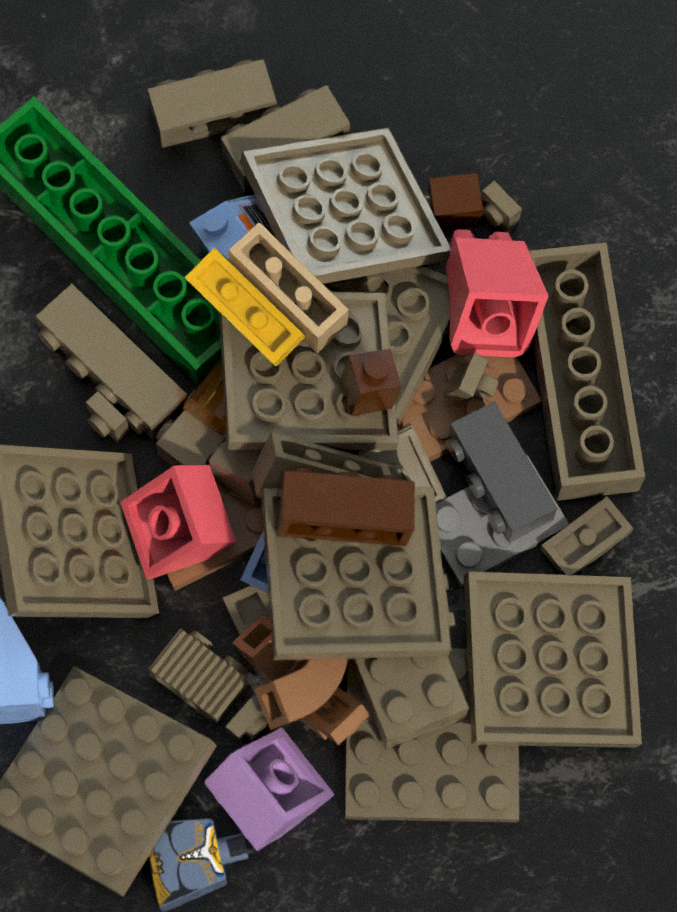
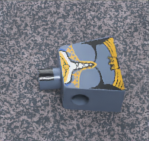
M212 819L169 822L148 856L161 911L171 910L227 885L223 865L248 859L243 833L217 839Z

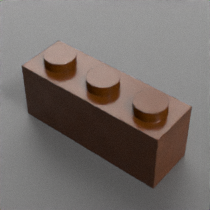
M296 468L283 472L277 493V537L407 546L415 530V481L402 480L395 475H382L377 478L359 477L358 474L349 471L337 472L334 475L319 474L309 468Z

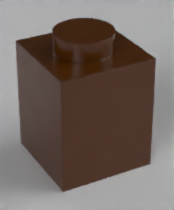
M477 173L429 178L428 192L423 193L441 230L480 226L483 207Z
M390 349L349 355L340 378L351 416L392 409L402 387Z

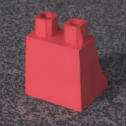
M455 230L450 242V255L446 264L450 301L449 339L453 352L458 355H470L475 352L481 356H521L531 345L549 297L525 241H513L508 232H494L489 235L488 239H477L470 230Z

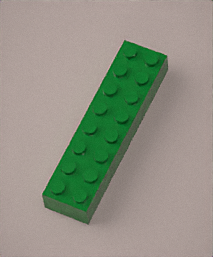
M33 96L0 124V189L199 386L209 377L213 367L222 359L219 311L185 279L201 260Z

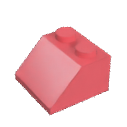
M210 465L172 466L120 502L146 579H153L209 560L237 542Z

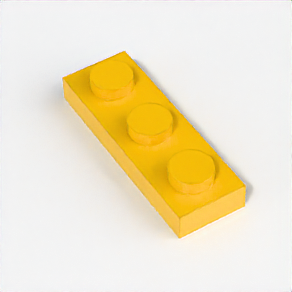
M215 248L185 277L275 367L306 337Z

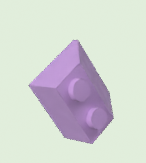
M282 727L233 752L204 781L217 802L226 810L256 851L282 837L335 795Z

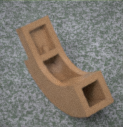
M264 614L232 642L237 651L265 684L283 677L291 669L295 661L273 659L271 620ZM337 687L333 695L320 708L300 719L324 740L330 738L339 745L344 739L353 734L370 714L360 702Z
M348 658L298 659L294 661L291 669L283 677L254 689L270 730L300 719L320 708L339 686L345 673Z

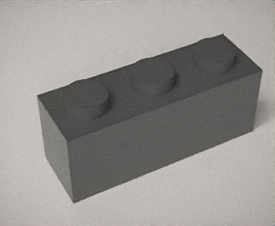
M495 401L450 424L449 439L446 440L448 450L457 463L462 461L469 472V475L466 476L468 485L476 498L483 497L490 509L487 512V517L498 535L504 533L510 543L553 521L557 507Z

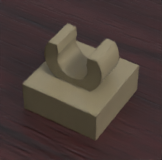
M475 352L460 359L443 396L457 404L471 397L481 401L485 400L486 395L493 397L499 382L491 376L483 374L489 360Z

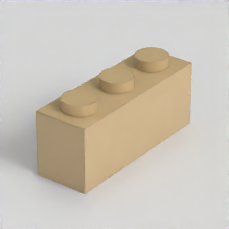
M260 222L228 250L229 262L306 336L303 340L316 353L322 350L347 326L349 309Z

